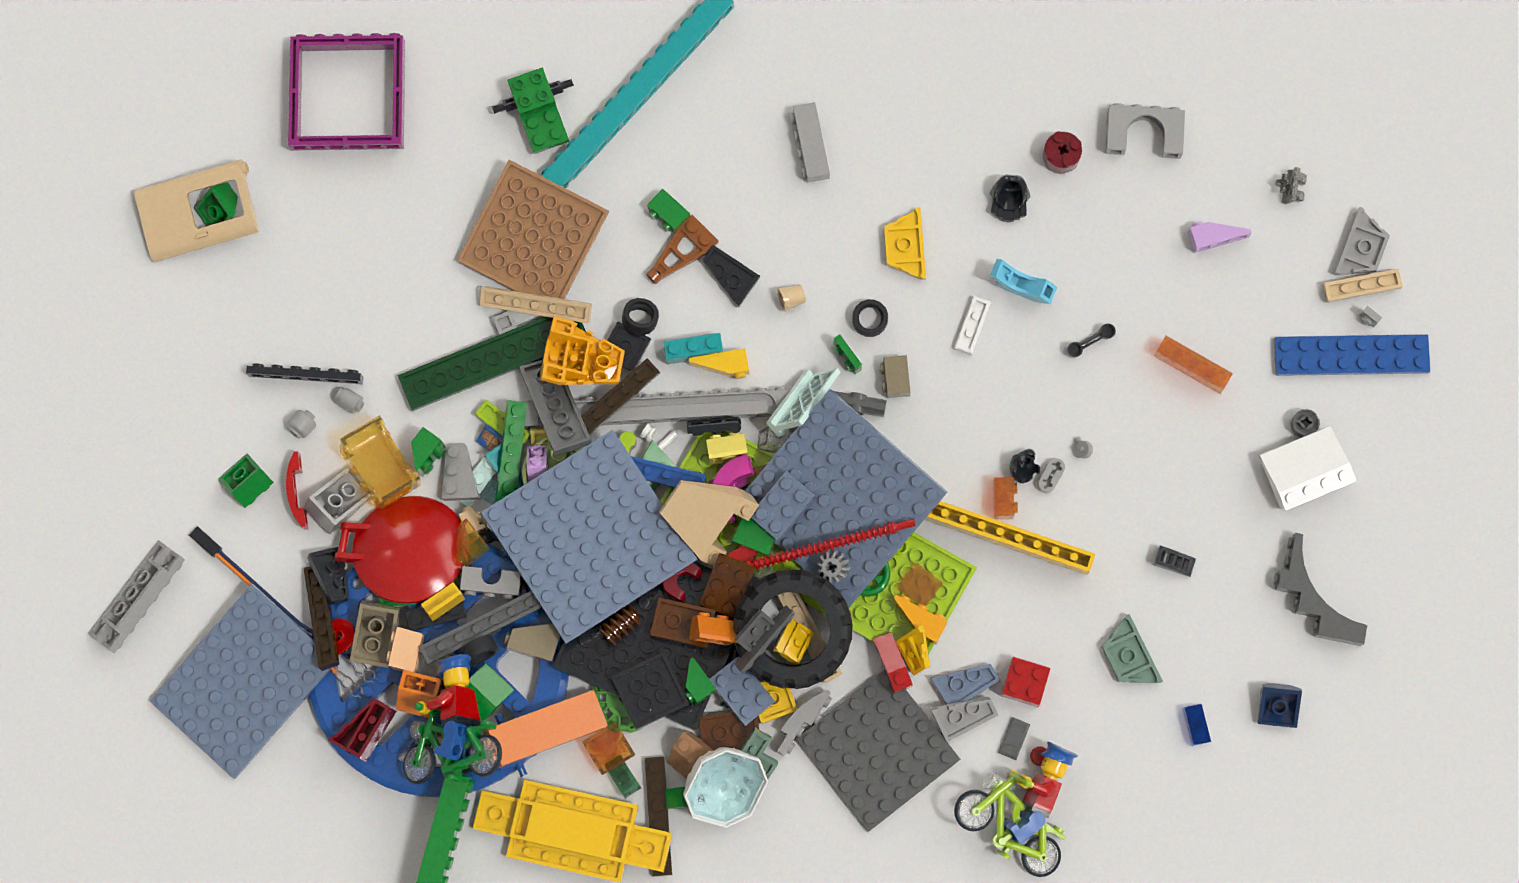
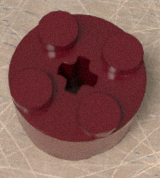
M1055 132L1047 139L1042 156L1046 167L1056 174H1065L1074 170L1082 155V143L1072 133Z

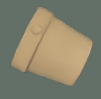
M800 284L777 288L778 299L784 312L806 302L805 293Z

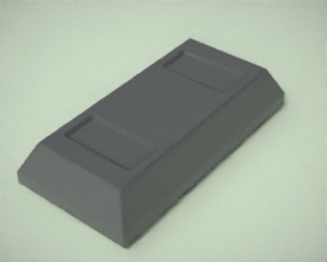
M1012 717L998 753L1017 760L1031 724Z

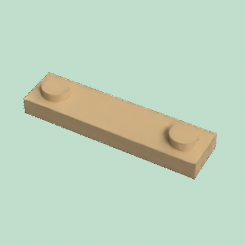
M1399 269L1323 284L1327 303L1401 289L1403 287Z

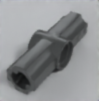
M834 391L860 415L868 414L884 417L887 400L867 397V395L857 392L849 394Z

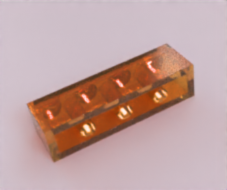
M1168 336L1164 337L1154 357L1219 394L1222 393L1233 374Z

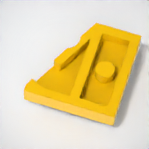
M923 625L895 641L913 676L930 667Z

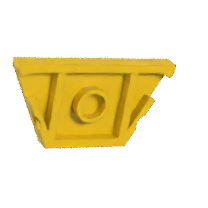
M917 207L911 213L898 218L897 221L891 222L884 227L887 266L926 280L921 208Z

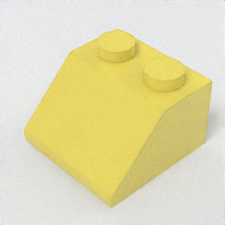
M740 432L729 433V436L726 437L713 435L710 436V439L706 440L710 466L727 463L745 454L748 456L745 435L740 434Z

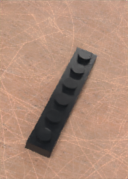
M253 363L252 366H247L246 374L249 377L363 384L362 374L358 370L352 369L347 370V372H340L339 369L335 368L321 371V368L309 367V370H306L300 366L283 368L282 365L275 364L271 365V367H264L263 364Z

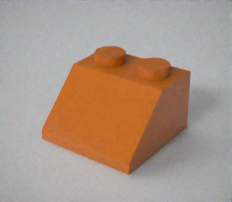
M702 612L692 616L689 640L721 645L737 643L734 640L737 633L734 632L733 621L729 620L728 616L717 615V618L710 617L709 613Z

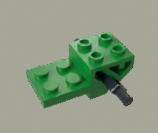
M543 67L508 79L513 97L502 100L503 103L492 106L494 114L504 110L509 112L518 109L534 154L569 142L554 95L563 93V89L574 86L572 79L561 83L556 81L549 84Z

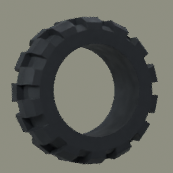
M798 569L776 571L758 580L743 595L737 606L733 620L734 633L738 634L759 609L762 610L771 598L779 594L797 592L815 599L825 610L830 624L829 640L824 650L815 659L801 665L780 663L764 652L757 657L753 666L749 669L758 679L760 678L775 687L782 689L807 688L824 681L842 665L849 652L852 640L853 624L851 612L839 590L820 575ZM735 643L741 658L747 650L739 643Z

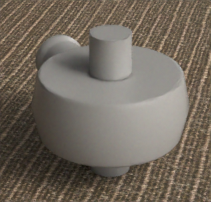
M1076 437V455L1082 459L1089 458L1093 453L1092 444L1088 441H1082L1080 437Z

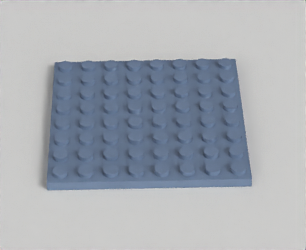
M829 389L808 414L809 417L804 424L798 426L745 492L751 494L759 504L784 472L788 471L816 495L815 499L780 541L775 540L774 543L784 552L786 550L791 551L792 548L797 550V547L801 549L803 545L805 547L808 544L812 546L813 543L818 544L819 541L823 543L826 540L827 542L830 538L834 540V537L839 539L840 536L845 537V534L850 536V533L856 534V531L861 533V530L867 531V528L869 530H872V527L876 529L878 525L880 527H883V524L887 526L889 522L898 523L915 519L916 526L898 530L896 534L891 535L888 533L887 536L883 534L882 537L877 536L876 539L872 537L871 540L867 538L865 542L861 540L860 543L858 541L855 544L850 543V546L845 544V547L839 546V549H837L839 555L843 552L845 553L843 559H849L850 562L845 565L849 566L850 570L845 571L847 573L846 578L841 577L840 582L834 579L831 584L839 590L849 608L948 492L833 390ZM823 550V553L820 551L818 554L812 553V556L807 554V557L802 556L801 559L796 557L794 561L805 571L816 573L822 577L824 573H818V570L822 567L818 566L817 562L822 561L820 555H826V550ZM836 564L830 565L831 568H837Z
M614 430L609 431L481 512L565 644L698 560L691 548L660 514L659 511L663 505Z

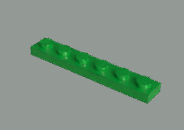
M507 400L495 503L517 490L527 409L526 402Z

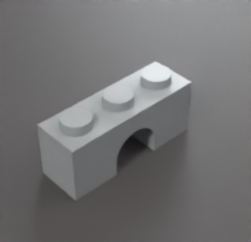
M463 566L460 590L464 591V595L476 596V593H483L484 597L488 598L503 595V599L514 600L515 597H520L522 576L519 572L502 570L500 580L490 585L483 580L484 570L482 568Z

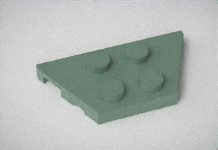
M1130 614L1126 615L1102 646L1118 681L1124 683L1163 682Z

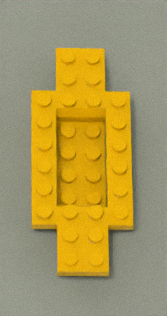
M524 780L520 798L482 790L473 825L475 830L510 837L506 854L508 858L618 883L622 881L625 864L664 872L673 834L635 825L639 805Z

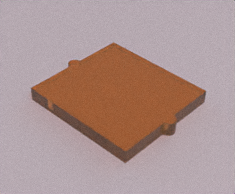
M916 562L909 573L905 574V578L897 588L917 604L919 603L926 607L930 600L936 597L935 594L943 585V582Z

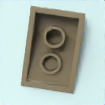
M361 601L350 661L389 668V662H386L388 651H392L393 643H391V636L393 631L396 632L401 607Z

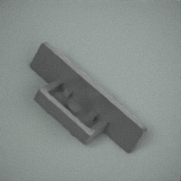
M785 606L774 620L759 609L736 635L734 640L747 650L735 664L740 672L744 673L746 670H749L757 657L765 652L770 642L778 637L782 628L791 622L795 613L788 606Z

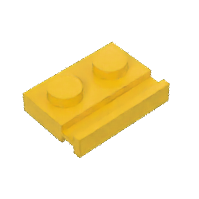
M792 618L791 622L785 625L773 651L780 653V656L792 664L798 665L814 632L801 623L795 622Z

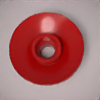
M342 618L333 620L338 655L345 652L351 646L355 634L352 623Z

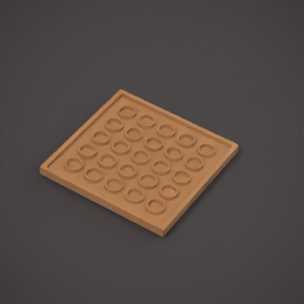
M508 160L457 261L515 291L565 299L610 211Z

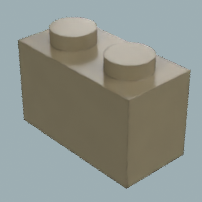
M907 355L884 357L883 363H880L881 374H885V381L882 382L883 393L887 394V398L910 396Z

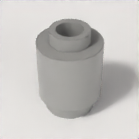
M340 388L334 399L339 406L353 414L356 411L360 412L364 406L363 397L348 388Z

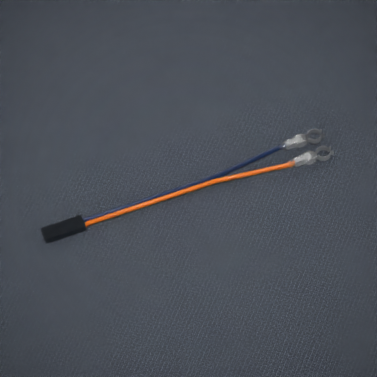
M197 526L189 536L212 557L219 558L248 586L254 584L294 622L313 635L311 628L300 622L223 553V548L200 527ZM346 652L341 653L345 656L348 663L353 666L354 670L359 674H363L364 680L367 681L364 672L372 670H367V666L364 663L350 661V654ZM334 667L331 669L341 685L346 689H350L351 694V687L359 686L354 685V681Z

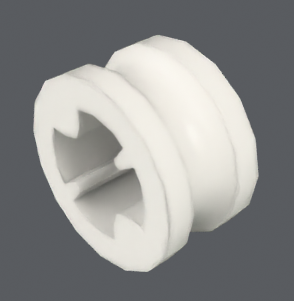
M648 423L643 429L640 438H645L648 443L654 436L657 428H652L651 424Z

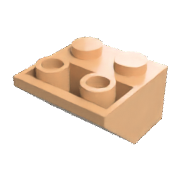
M397 627L396 632L393 631L391 636L393 647L392 651L389 650L386 662H389L388 666L393 670H407L417 673L421 656L419 646L423 645L425 636L418 632Z

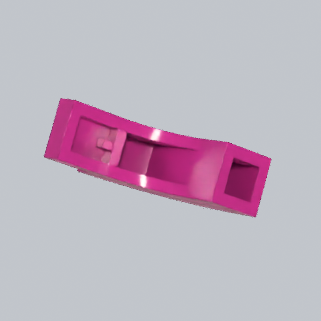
M745 454L727 462L717 473L713 484L734 487L740 480L754 476L755 473L750 457ZM734 513L728 523L737 521Z

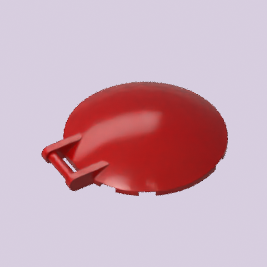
M406 496L393 499L377 507L362 523L342 522L338 552L335 553L334 559L338 562L354 563L355 570L362 583L377 594L378 597L395 603H418L434 596L450 585L457 576H460L468 556V538L462 521L447 505L428 497ZM349 532L355 533L352 553H345Z

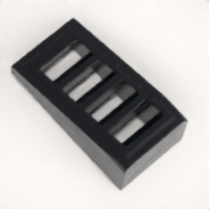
M1160 545L1153 565L1191 577L1196 558ZM1164 553L1167 554L1165 563L1162 562V558H1163V554H1164ZM1171 555L1175 556L1172 565L1169 564ZM1178 558H1181V564L1178 568L1176 567ZM1186 560L1189 561L1187 571L1183 570Z

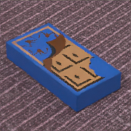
M487 425L476 442L488 451H491L499 444L502 445L503 436Z

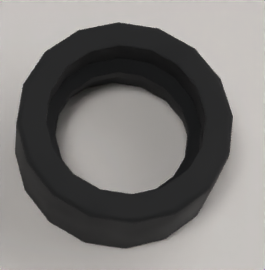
M645 298L631 299L626 303L622 313L624 328L635 335L650 334L655 329L659 319V311L656 305ZM634 310L645 311L650 315L651 321L648 323L635 322L630 318L629 313Z
M874 299L861 301L855 307L852 315V323L855 330L865 337L880 335L888 324L886 307ZM868 307L877 309L881 314L880 325L873 329L863 327L859 321L861 311Z
M485 635L464 645L459 653L469 655L471 657L469 665L472 666L491 658L498 652L499 648L492 635Z

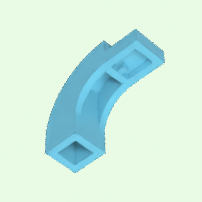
M996 259L990 277L996 280L995 284L1003 289L1040 303L1051 304L1057 289L1049 280L1026 275L1014 269L1002 259Z

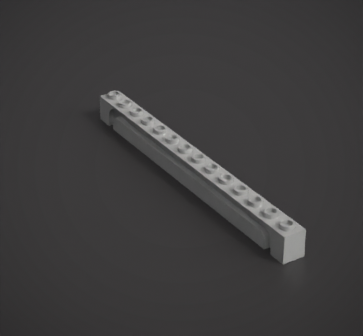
M776 387L775 390L757 388L756 391L738 389L736 390L737 392L719 390L717 393L711 394L710 391H700L698 394L692 395L690 392H681L679 395L673 396L671 393H661L660 396L655 397L652 394H642L641 397L629 400L601 426L679 422L724 417H771L790 389H786V387ZM585 397L584 400L576 401V398H574L580 415H583L600 400H595V397ZM532 400L526 401L527 409L524 429L529 430L531 427H543Z

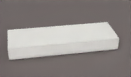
M973 295L954 347L955 350L972 356L991 305L990 301Z

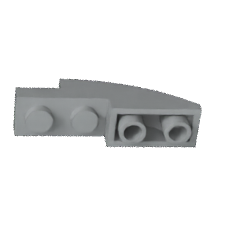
M829 690L809 699L787 720L781 729V732L787 736L777 753L785 756L786 753L790 755L795 746L793 743L796 736L800 738L805 730L803 724L805 723L810 727L813 723L817 725L822 717L820 714L823 707L827 708L832 700L829 697L831 694Z

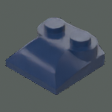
M1262 684L1257 723L1297 728L1302 689L1292 685Z

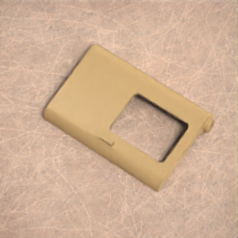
M242 159L135 190V200L148 251L153 262L260 232L246 181L247 173H249V167L246 162H243ZM235 180L244 210L243 216L198 229L190 205L189 193Z

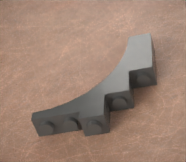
M1293 534L1292 537H1289L1287 548L1290 549L1289 556H1286L1284 567L1287 570L1281 569L1274 575L1273 584L1276 585L1275 590L1298 595V597L1295 596L1293 601V608H1296L1295 614L1318 618L1313 624L1315 637L1357 646L1364 645L1367 625L1339 614L1317 593L1304 565L1302 550L1303 534Z

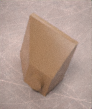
M683 732L673 745L667 763L687 779L698 758L705 755L709 750H714L692 732Z

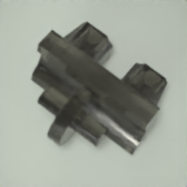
M1294 167L1293 170H1287L1286 174H1282L1281 179L1275 181V185L1280 187V193H1283V204L1299 203L1304 200L1305 194L1298 190V185H1305L1307 175L1300 172L1301 168Z

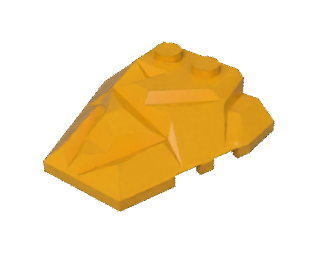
M554 316L545 345L540 380L557 385L618 384L625 351L605 339L600 341L593 337V332L589 330L585 332L576 327L577 323L571 320Z

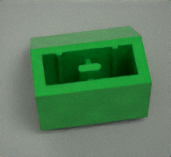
M424 427L421 428L411 441L415 469L422 477L425 474L428 475L434 467L432 464L435 460H439L444 455L446 446L440 438Z

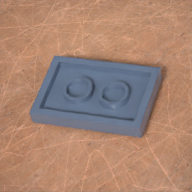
M785 471L761 500L751 518L776 540L780 541L815 499L816 495L788 471Z
M738 656L709 680L715 686L719 696L745 727L775 701L752 672L746 670L742 673L735 666L736 662L740 659Z

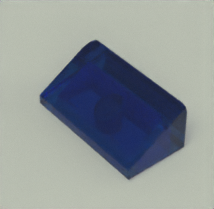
M1202 704L1182 708L1192 746L1211 742Z

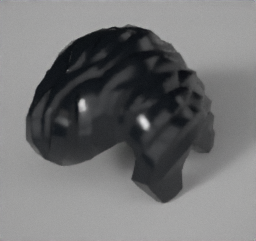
M1029 448L1013 455L1010 461V474L1019 483H1027L1033 479L1034 473H1040V466L1034 463L1036 453Z

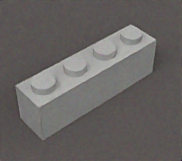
M815 102L793 106V113H790L792 124H796L797 130L794 131L795 141H799L800 148L797 151L799 160L803 159L804 166H801L803 178H807V183L830 179Z

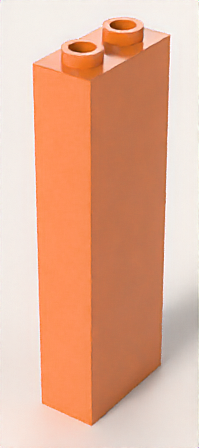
M594 690L499 724L496 726V729L486 730L483 734L492 735L500 742L502 759L498 768L600 731L608 725ZM483 739L493 754L491 762L495 765L498 759L497 745L491 739Z

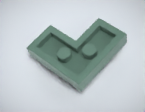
M754 727L740 751L759 758L765 775L769 779L778 765V760L763 753L772 737Z

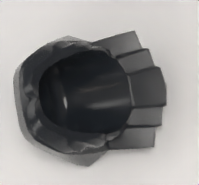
M1002 175L990 191V195L993 198L991 214L1009 223L1014 222V220H1020V218L1027 215L1026 202L1031 196L1023 177L1019 175Z

